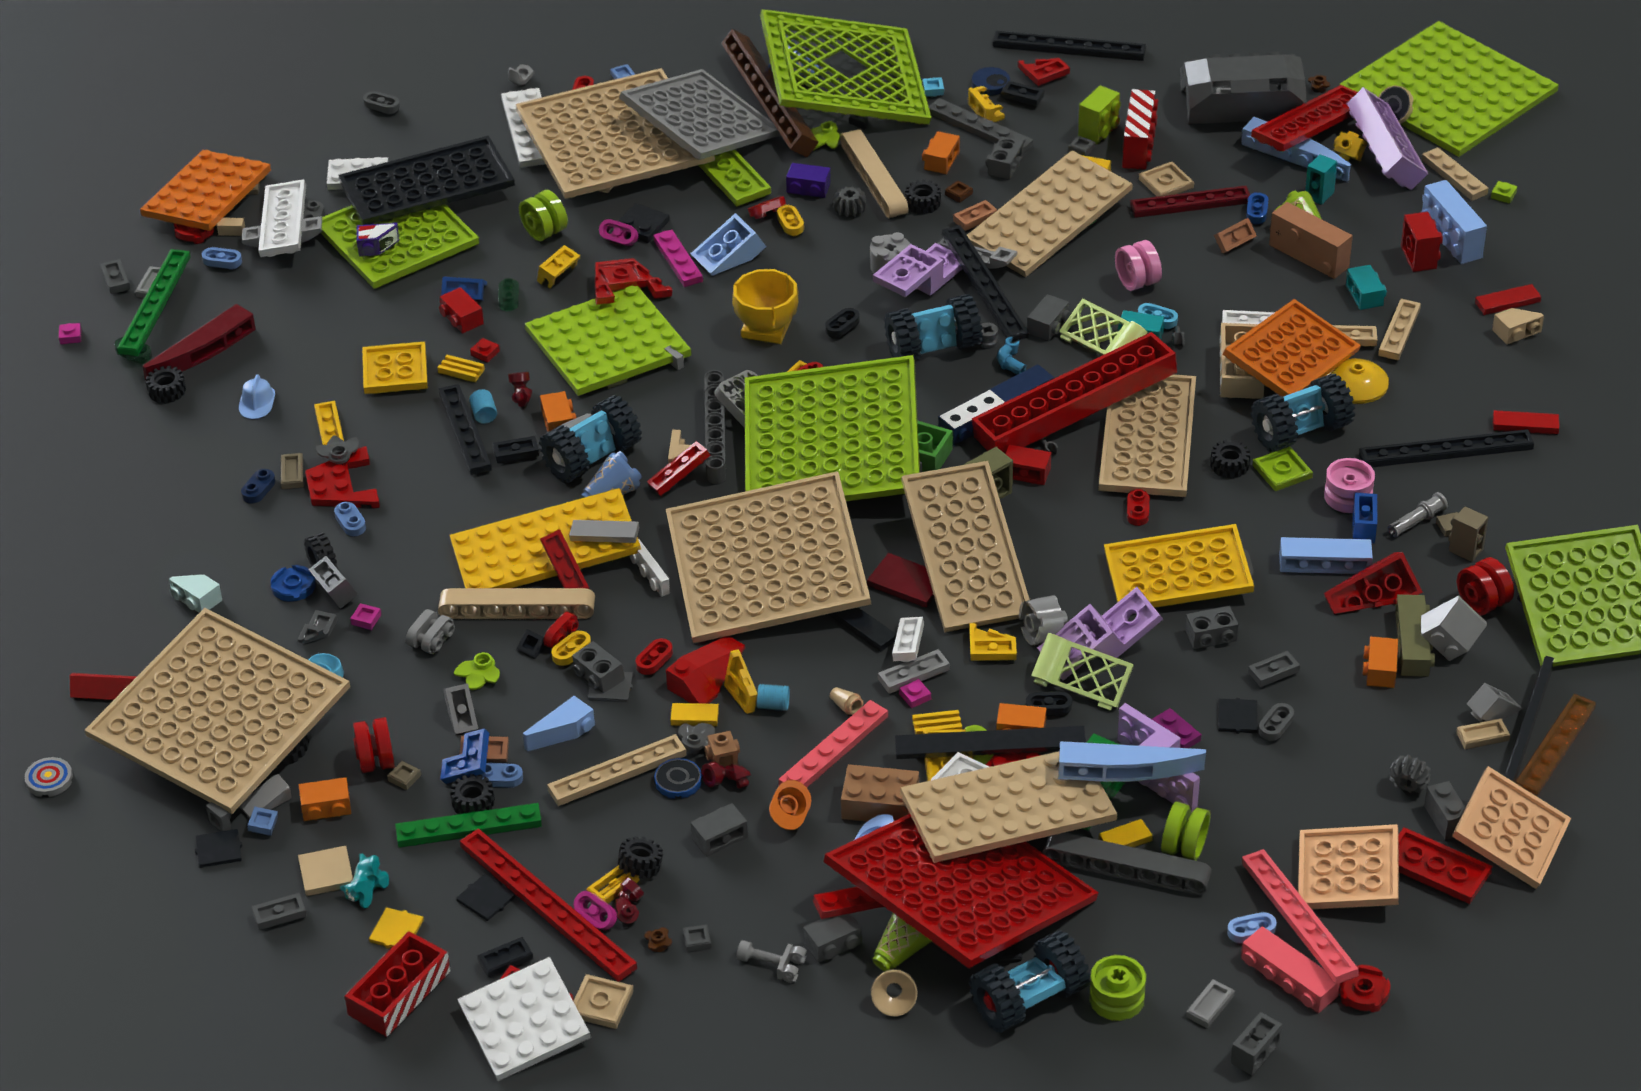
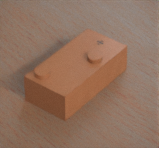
M1286 202L1272 213L1270 246L1333 279L1349 268L1353 235L1289 202Z

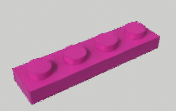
M673 230L653 235L655 244L683 287L703 282V275Z

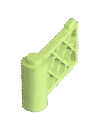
M1083 298L1059 330L1061 339L1069 343L1075 341L1100 355H1105L1147 334V331L1136 322H1129ZM1085 306L1090 308L1091 314L1081 317L1080 313ZM1106 316L1107 322L1096 324L1097 317ZM1092 319L1093 326L1083 329L1082 322ZM1119 323L1123 325L1120 331L1112 333L1111 326ZM1078 324L1079 331L1068 332L1072 325ZM1108 327L1109 334L1098 337V330ZM1094 332L1095 339L1084 340V334ZM1110 340L1106 350L1100 348V342Z
M1048 633L1031 677L1035 678L1034 683L1040 686L1047 687V684L1058 686L1099 702V707L1111 711L1112 707L1118 708L1134 665L1068 641L1055 634ZM1072 648L1080 650L1084 659L1072 664L1069 659ZM1096 657L1102 658L1105 667L1093 672L1089 660ZM1086 662L1090 674L1078 679L1074 667ZM1117 665L1127 667L1124 676L1115 680L1110 669ZM1071 669L1076 680L1068 684L1060 682L1062 673ZM1108 670L1112 681L1099 686L1095 675ZM1093 677L1097 688L1090 692L1084 691L1080 682ZM1114 685L1117 691L1114 701L1106 699L1102 690Z

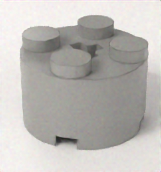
M896 232L892 235L874 236L870 245V268L873 273H876L910 245L902 233Z
M1055 595L1024 601L1020 605L1019 619H1024L1025 627H1021L1025 640L1030 645L1042 644L1048 633H1058L1064 627V624L1068 622L1067 614L1064 610L1061 611Z

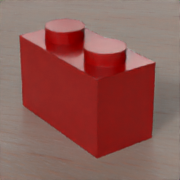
M461 287L439 296L440 313L443 317H447L452 326L457 327L462 333L484 324L482 307Z
M1009 444L1006 455L1013 460V480L1045 485L1051 469V452Z

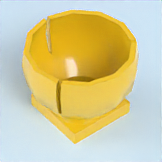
M757 269L742 275L734 283L732 303L735 314L744 323L741 329V338L782 343L798 307V287L790 275L788 276L787 273L775 269Z

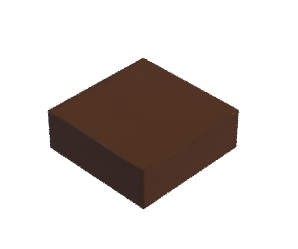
M956 181L945 189V195L959 203L973 194V188L960 181Z

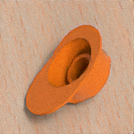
M787 780L779 785L769 807L770 816L778 826L786 830H795L802 825L812 802L808 788L796 780Z

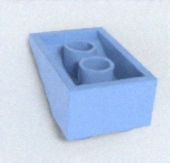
M735 213L690 254L713 276L751 261L766 248V245L756 232Z

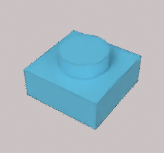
M942 77L923 79L925 96L944 95Z

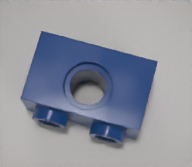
M1355 493L1352 512V539H1369L1371 544H1375L1377 494Z

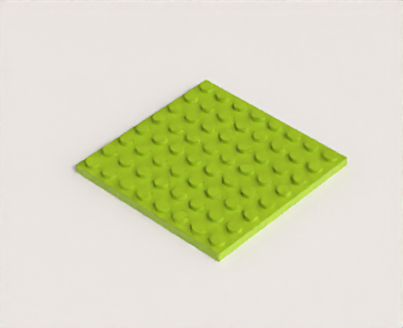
M1440 21L1339 84V86L1343 85L1356 92H1359L1364 87L1377 97L1390 86L1396 85L1406 88L1413 96V112L1400 125L1458 157L1556 93L1559 84Z
M914 356L745 377V491L838 471L846 501L905 494L901 481L902 476L920 473Z

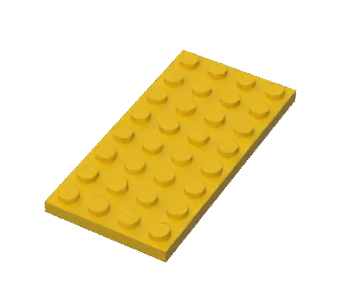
M620 488L451 534V543L465 588H515L557 576L540 542V538L559 529L580 569L637 554V550H641L638 537L636 543L570 541L569 538L573 520L632 521Z

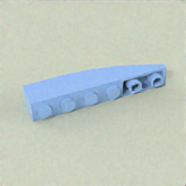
M1253 117L1242 130L1241 145L1306 168L1317 156L1322 154L1337 161L1336 178L1346 182L1349 181L1351 164L1310 138L1285 151H1277L1274 147L1262 144L1257 139L1251 137L1252 129L1267 121Z
M1060 741L1058 779L1125 782L1184 775L1204 770L1206 749Z

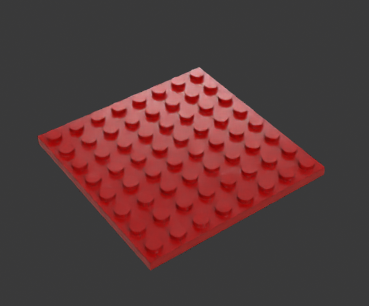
M910 814L826 853L823 861L834 871L845 877L968 968L1096 901L1099 893L1027 842L934 863Z

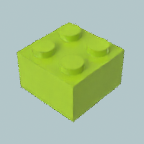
M1100 85L1079 104L1078 136L1099 144L1114 128L1118 127L1120 123L1119 109L1121 106L1119 92Z

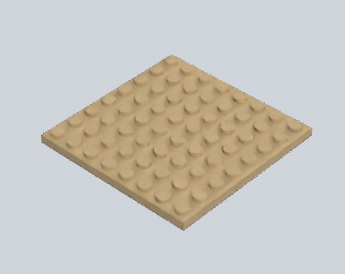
M662 68L515 104L519 117L565 199L715 161V155L701 160L694 158L691 153L680 147L673 139L667 137L660 129L654 127L652 123L641 117L639 113L619 99L622 91L668 79Z
M838 471L666 509L693 643L871 604Z
M204 608L84 731L87 737L233 814L350 688V682Z

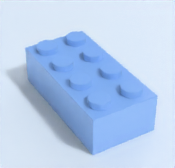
M1447 180L1425 185L1421 212H1429L1431 218L1435 220L1438 232L1442 233V244L1448 248L1452 256L1460 264L1483 258L1487 225Z

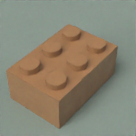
M848 764L841 796V819L869 821L878 815L889 814L893 816L895 821L910 814L900 791L901 787L919 783V771Z

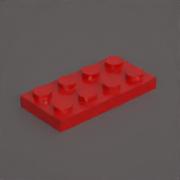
M1405 827L1399 833V873L1468 904H1471L1492 873L1493 866Z

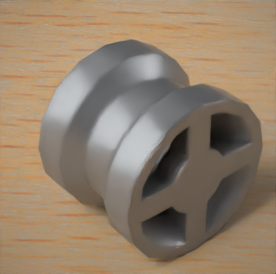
M992 323L981 324L983 328L981 330L983 333V337H981L982 342L978 346L984 349L994 348L998 344V327Z

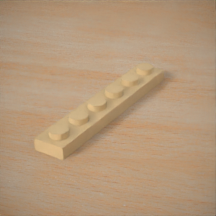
M675 734L547 784L548 792L557 806H560L659 767L668 760L687 756L686 748Z

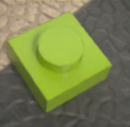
M1498 181L1491 193V198L1510 204L1517 193V186Z

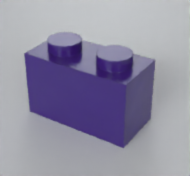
M791 163L786 176V192L792 194L825 198L831 184L830 168Z

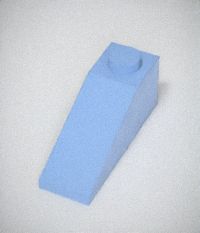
M571 697L523 733L524 749L532 751L579 738L595 726L594 710L577 697Z

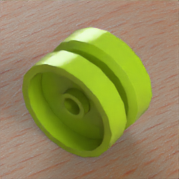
M544 190L534 197L522 201L519 205L521 221L526 231L537 241H543L552 236V234L567 228L568 219L565 208L556 194L550 190Z
M1175 802L1170 810L1163 832L1162 853L1175 856L1181 850L1183 858L1197 861L1208 834L1210 811L1197 807L1191 813L1188 804Z
M1122 955L1107 956L1096 962L1091 970L1089 1001L1093 1010L1104 1018L1118 1021L1131 1019L1139 1014L1144 1006L1146 973L1143 966L1135 959Z

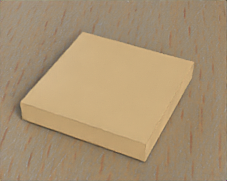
M1172 161L1139 174V180L1157 197L1179 194L1194 188V181Z
M346 846L298 855L306 896L340 890V886L349 884L353 880Z
M586 974L573 1002L583 1021L617 1029L633 994V985Z

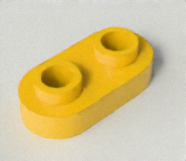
M783 205L777 209V219L785 233L797 236L804 231V221L794 206Z
M575 631L552 648L553 662L560 666L571 664L573 662L572 655L591 643L590 635L585 631Z

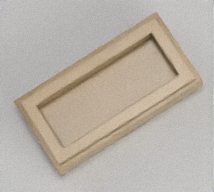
M1502 719L1460 726L1456 730V734L1464 749L1505 742L1510 739V734Z

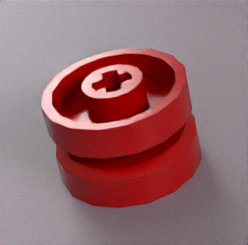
M1492 557L1484 558L1475 565L1461 570L1457 575L1456 583L1460 597L1479 615H1486L1495 610L1496 607H1501L1513 599V581L1507 569L1497 559Z
M386 717L373 720L374 734L371 735L368 724L365 721L353 723L355 738H353L354 747L362 773L374 771V756H378L379 765L383 770L395 768Z

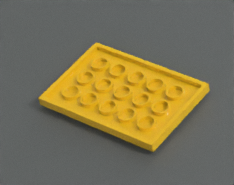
M1236 524L1104 544V552L1117 603L1136 587L1140 589L1154 608L1254 592L1253 580Z

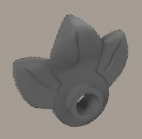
M333 435L327 445H317L316 451L321 457L329 458L332 463L343 464L350 459V454L358 450L359 440L357 437H353L344 442L339 437Z
M685 723L678 730V735L682 738L681 743L686 748V752L690 754L699 753L704 746L708 745L707 736L715 734V727L708 723H700L695 727Z

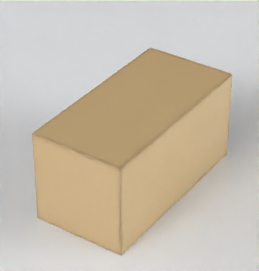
M222 218L217 223L218 235L242 236V229L245 228L244 218Z

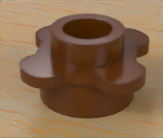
M1324 75L1308 78V82L1311 83V89L1315 92H1324L1326 88L1330 87V82H1327V77Z
M661 927L660 929L645 933L644 936L649 942L648 948L650 950L662 952L672 945V939L668 937V929Z

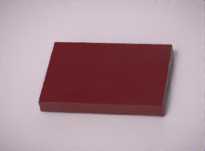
M891 553L885 556L867 579V586L925 608L934 599L926 566Z

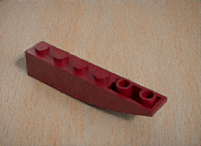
M235 304L144 364L142 367L145 382L146 377L149 376L148 374L150 372L154 373L153 370L156 368L160 370L162 366H164V369H167V366H171V369L176 367L178 370L185 371L225 351L256 330L253 313Z

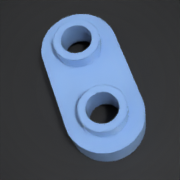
M1265 912L1234 918L1228 924V937L1236 943H1243L1262 926L1274 934L1276 931V919L1273 915Z

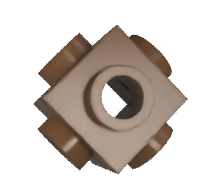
M731 731L707 736L708 745L704 746L707 760L711 759L712 762H716L723 767L725 765L731 766L730 763L738 765L740 747L738 740H733Z

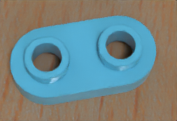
M1144 303L1138 307V313L1164 316V329H1171L1178 323V314L1172 309L1152 303Z

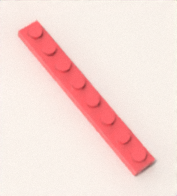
M1262 849L1243 856L1242 865L1335 984L1359 976L1358 967L1266 851Z

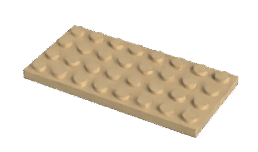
M1070 151L967 236L975 247L994 252L999 247L1017 251L1018 255L1007 267L1027 277L1133 189L1131 182L1082 155Z
M1169 376L1107 407L1098 491L1129 493L1132 490L1141 489L1151 495L1186 497L1196 376Z
M983 461L902 476V485L944 632L969 628V623L981 626L1019 619L1021 603L1030 599L989 462Z
M1060 751L901 787L900 791L901 797L934 863L1116 821L1117 812L1100 781L1058 779Z

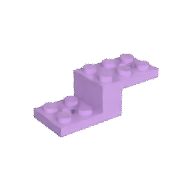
M937 243L933 244L926 251L910 244L873 274V282L904 297H907L915 289L932 295L963 268L950 249Z
M1136 587L1102 616L1089 604L1068 621L1055 635L1118 658L1160 623L1163 618L1140 589ZM1136 613V618L1128 622L1129 617ZM1043 642L1040 646L1037 647L1040 652H1041V649H1042V647H1043L1044 642ZM1072 648L1069 655L1072 664L1084 659L1082 652ZM1083 664L1074 667V670L1076 671ZM1072 670L1063 672L1061 679L1064 681L1072 674Z
M1126 703L1119 708L1117 741L1122 745L1180 748L1181 738ZM1193 772L1179 776L1139 781L1142 785L1147 786L1173 804L1175 802L1188 804L1191 813L1198 807L1200 777Z

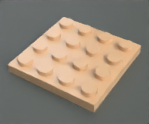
M1488 766L1483 772L1452 837L1537 889L1545 876L1571 818Z
M1398 824L1300 830L1298 893L1311 909L1399 905Z

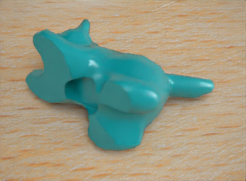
M360 853L359 863L356 866L353 880L349 884L340 886V889L346 895L345 898L351 901L360 900L362 908H367L371 904L374 888H386L389 885L387 871L378 869L380 866L378 856L366 857L363 853Z

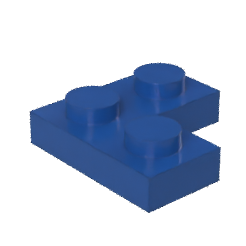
M486 729L464 734L462 754L442 760L441 781L447 784L455 782L458 778L462 780L464 775L469 778L470 774L476 776L485 773L489 732Z

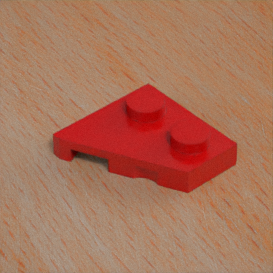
M1060 58L1035 59V63L1025 64L1024 60L1018 61V68L1037 86L1070 74V67Z

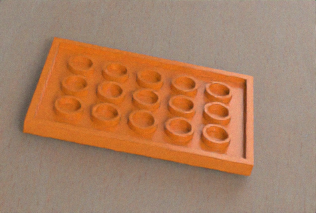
M202 150L140 209L141 216L210 231L271 171V166L269 163L259 160L254 161L243 157L230 156L225 153L221 154L211 152L210 150Z
M1293 299L1226 347L1222 355L1259 380L1266 387L1284 397L1306 389L1311 385V381L1328 375L1357 353L1361 345Z

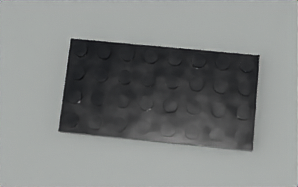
M489 135L338 175L339 182L362 225L391 220L399 216L409 215L414 212L428 210L433 207L515 186L512 174Z

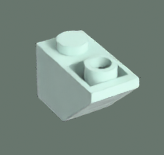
M204 574L174 576L169 579L171 595L176 600L185 603L191 610L200 613L204 608L210 610L222 601L220 585Z

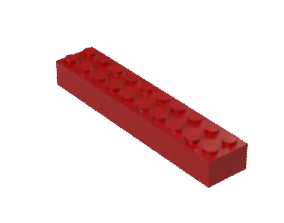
M1150 332L973 417L974 438L987 451L997 447L1006 454L1009 444L1025 447L1176 374V353L1153 332Z

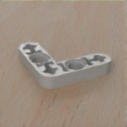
M745 370L721 382L714 392L716 398L744 428L745 398L743 396L745 395V377L758 376L750 370Z

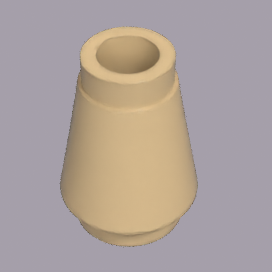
M835 687L830 692V699L847 715H853L863 706V700L859 694Z

